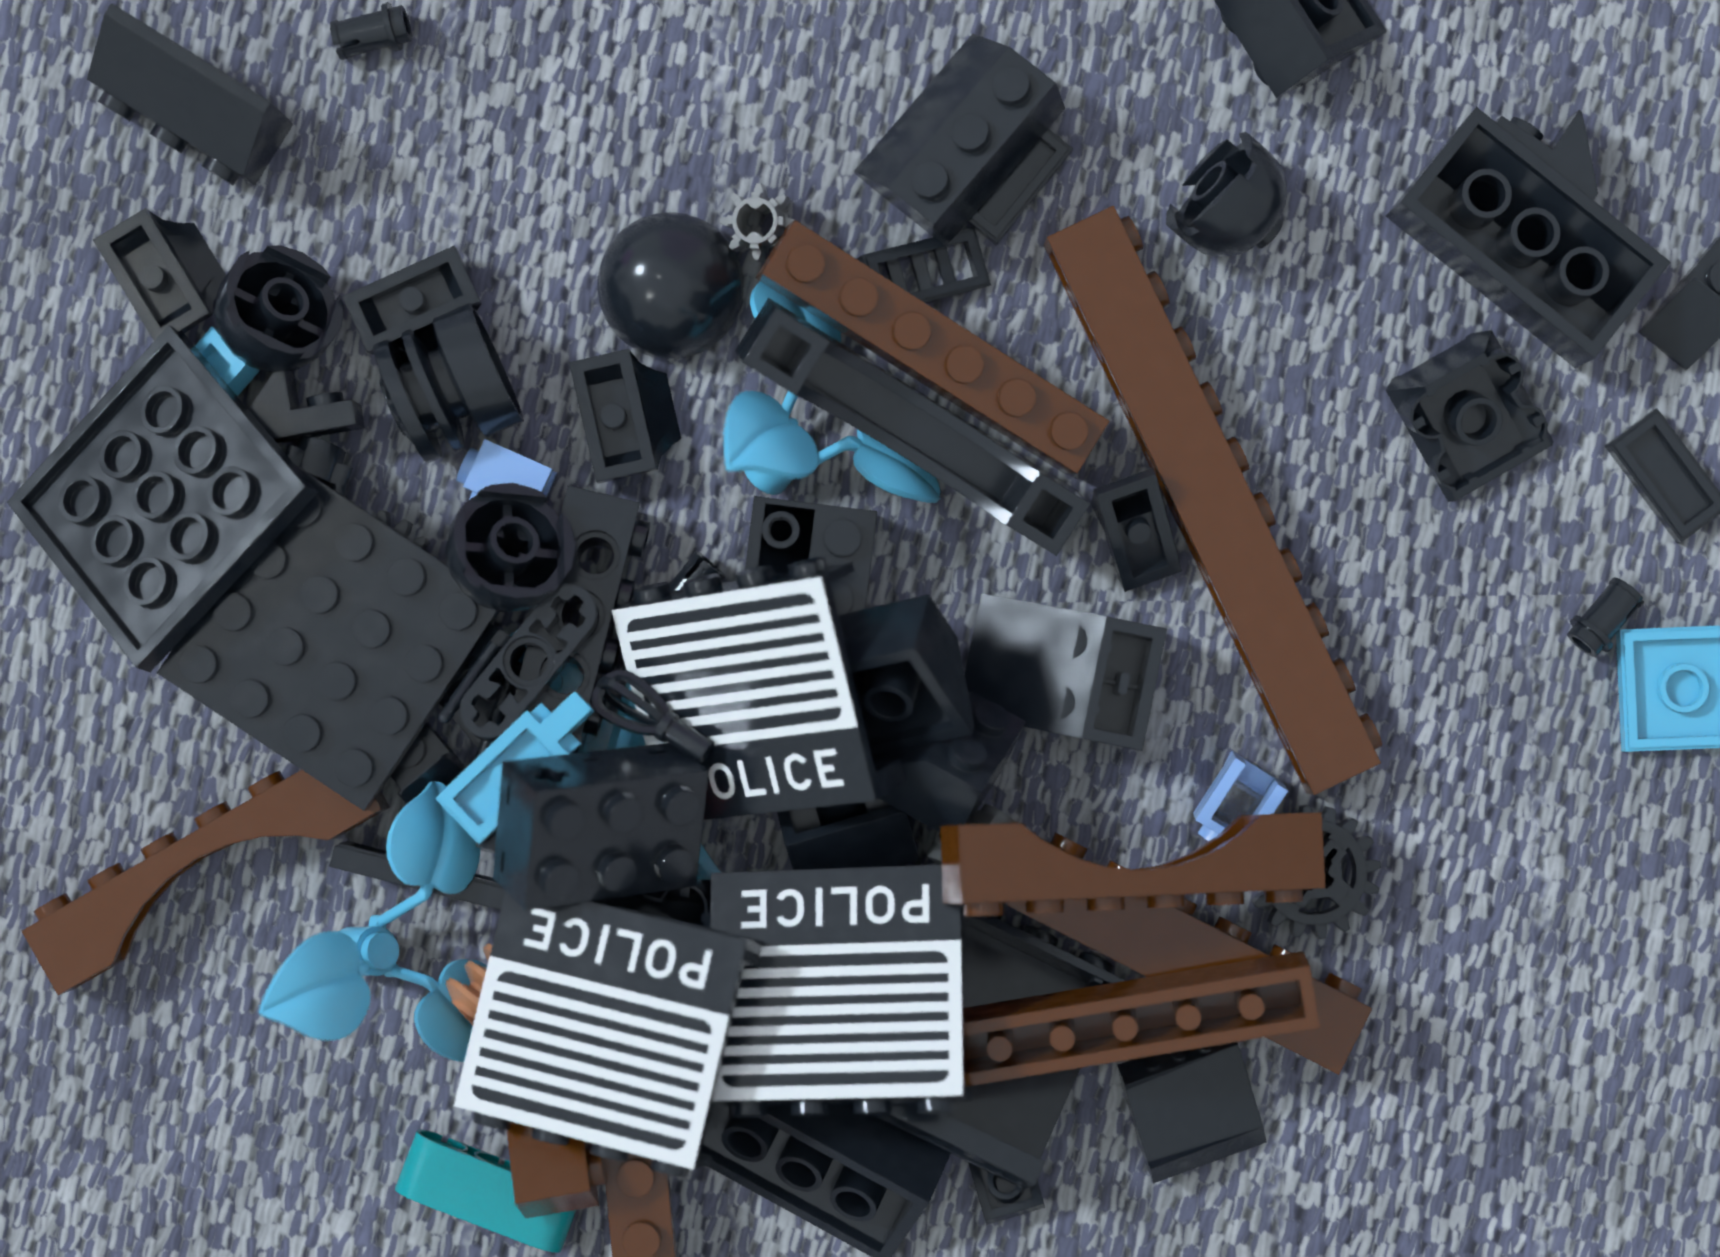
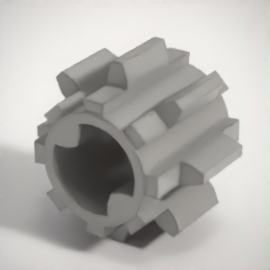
M756 183L750 198L744 199L732 193L730 197L736 206L733 216L727 215L720 219V224L733 228L735 231L729 248L738 252L750 246L753 258L757 262H764L768 248L775 247L786 227L794 221V219L786 218L784 215L791 199L784 193L775 199H770L767 197L766 187L761 183ZM755 210L764 215L772 212L773 225L771 230L764 236L755 231L748 235L746 229L747 219Z

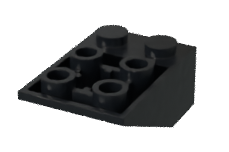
M981 593L965 669L968 692H974L1026 721L1024 727L1143 751L1167 628Z

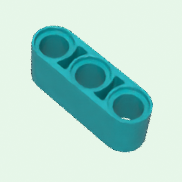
M422 1129L416 1131L395 1185V1191L417 1203L529 1246L554 1253L562 1251L577 1210L525 1218L515 1205L510 1161L505 1159L502 1165L498 1163L500 1157L451 1138H448L447 1143L441 1141L443 1135Z

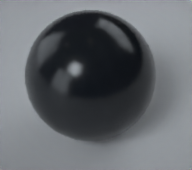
M656 213L640 218L625 227L608 246L598 272L597 290L599 303L611 329L623 342L633 349L656 358H685L699 354L712 347L732 327L739 313L743 298V273L736 252L729 248L730 242L711 224L684 213Z

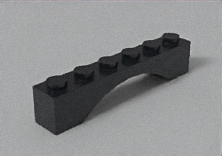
M770 298L767 299L735 350L741 361L796 396L827 411L887 446L968 498L1008 527L1056 556L1090 505L1070 485Z

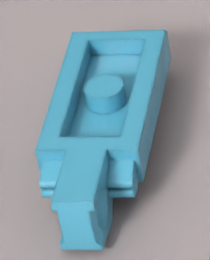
M576 691L552 713L543 703L539 704L532 712L526 711L435 799L479 845H482L497 830L502 762L572 754L581 745L572 733L595 711Z

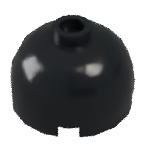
M1247 132L1239 133L1242 143L1235 146L1226 139L1202 158L1182 184V186L1195 185L1192 194L1180 210H1177L1172 204L1168 208L1166 225L1186 243L1205 255L1223 258L1243 254L1254 246L1263 248L1273 241L1282 228L1283 220L1280 216L1286 205L1287 181L1283 169L1274 156Z
M281 245L267 246L263 252L249 254L250 251L239 256L220 283L216 293L214 316L221 339L235 357L250 367L267 372L298 370L321 356L341 329L344 312L341 295L335 300L333 291L327 284L331 276L322 265L303 252Z
M517 483L492 484L479 490L475 497L467 500L451 522L445 550L450 575L461 591L480 606L504 613L528 610L553 595L571 570L576 549L572 526L563 512L559 517L554 508L545 503L548 499L546 495L535 488Z

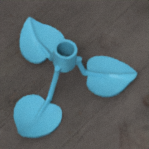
M759 281L752 290L750 306L754 319L767 299L770 298L841 343L840 331L763 282ZM744 391L734 398L728 408L724 424L726 470L744 471L749 481L767 494H781L793 479L807 477L821 463L844 451L855 452L853 462L857 471L875 486L892 494L926 503H937L941 499L940 487L936 477L858 429L857 437L847 436L817 452L816 445L811 436L802 427L798 426V421L795 418H789L798 396L790 391L787 392L782 405L765 393Z
M436 781L429 782L417 797L401 809L388 833L386 852L392 871L403 883L411 886H420L419 890L385 913L372 915L368 926L346 927L338 932H320L304 940L288 956L273 977L259 1008L261 1016L286 1025L309 1038L318 1040L342 1039L353 1033L360 1026L370 1005V989L362 976L385 975L386 977H396L421 985L430 991L421 999L414 1012V1022L423 1042L442 1057L457 1062H465L473 1026L451 1002L452 999L445 983L451 977L468 986L470 981L464 965L470 959H459L447 964L441 971L437 982L431 976L400 967L396 964L399 957V945L393 934L386 929L387 924L428 900L432 895L433 887L445 894L460 893L468 886L477 871L480 860V849L476 847L477 842L435 799L447 787L446 785ZM470 960L484 968H487V965L480 961Z

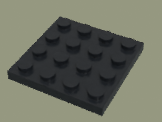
M168 325L7 501V504L132 664L138 669L151 672L316 496L318 491L183 332L177 331L174 327Z
M297 466L318 491L316 496L177 643L157 674L363 811H367L500 611L482 607L470 599L456 584L450 575L446 563Z

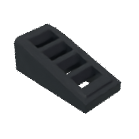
M975 227L960 230L946 247L932 237L864 254L857 258V260L879 274V267L885 266L889 280L907 292L900 261L910 259L919 290L910 294L926 304L991 286ZM964 244L973 277L956 281L947 248ZM934 252L943 285L936 287L932 285L924 254Z

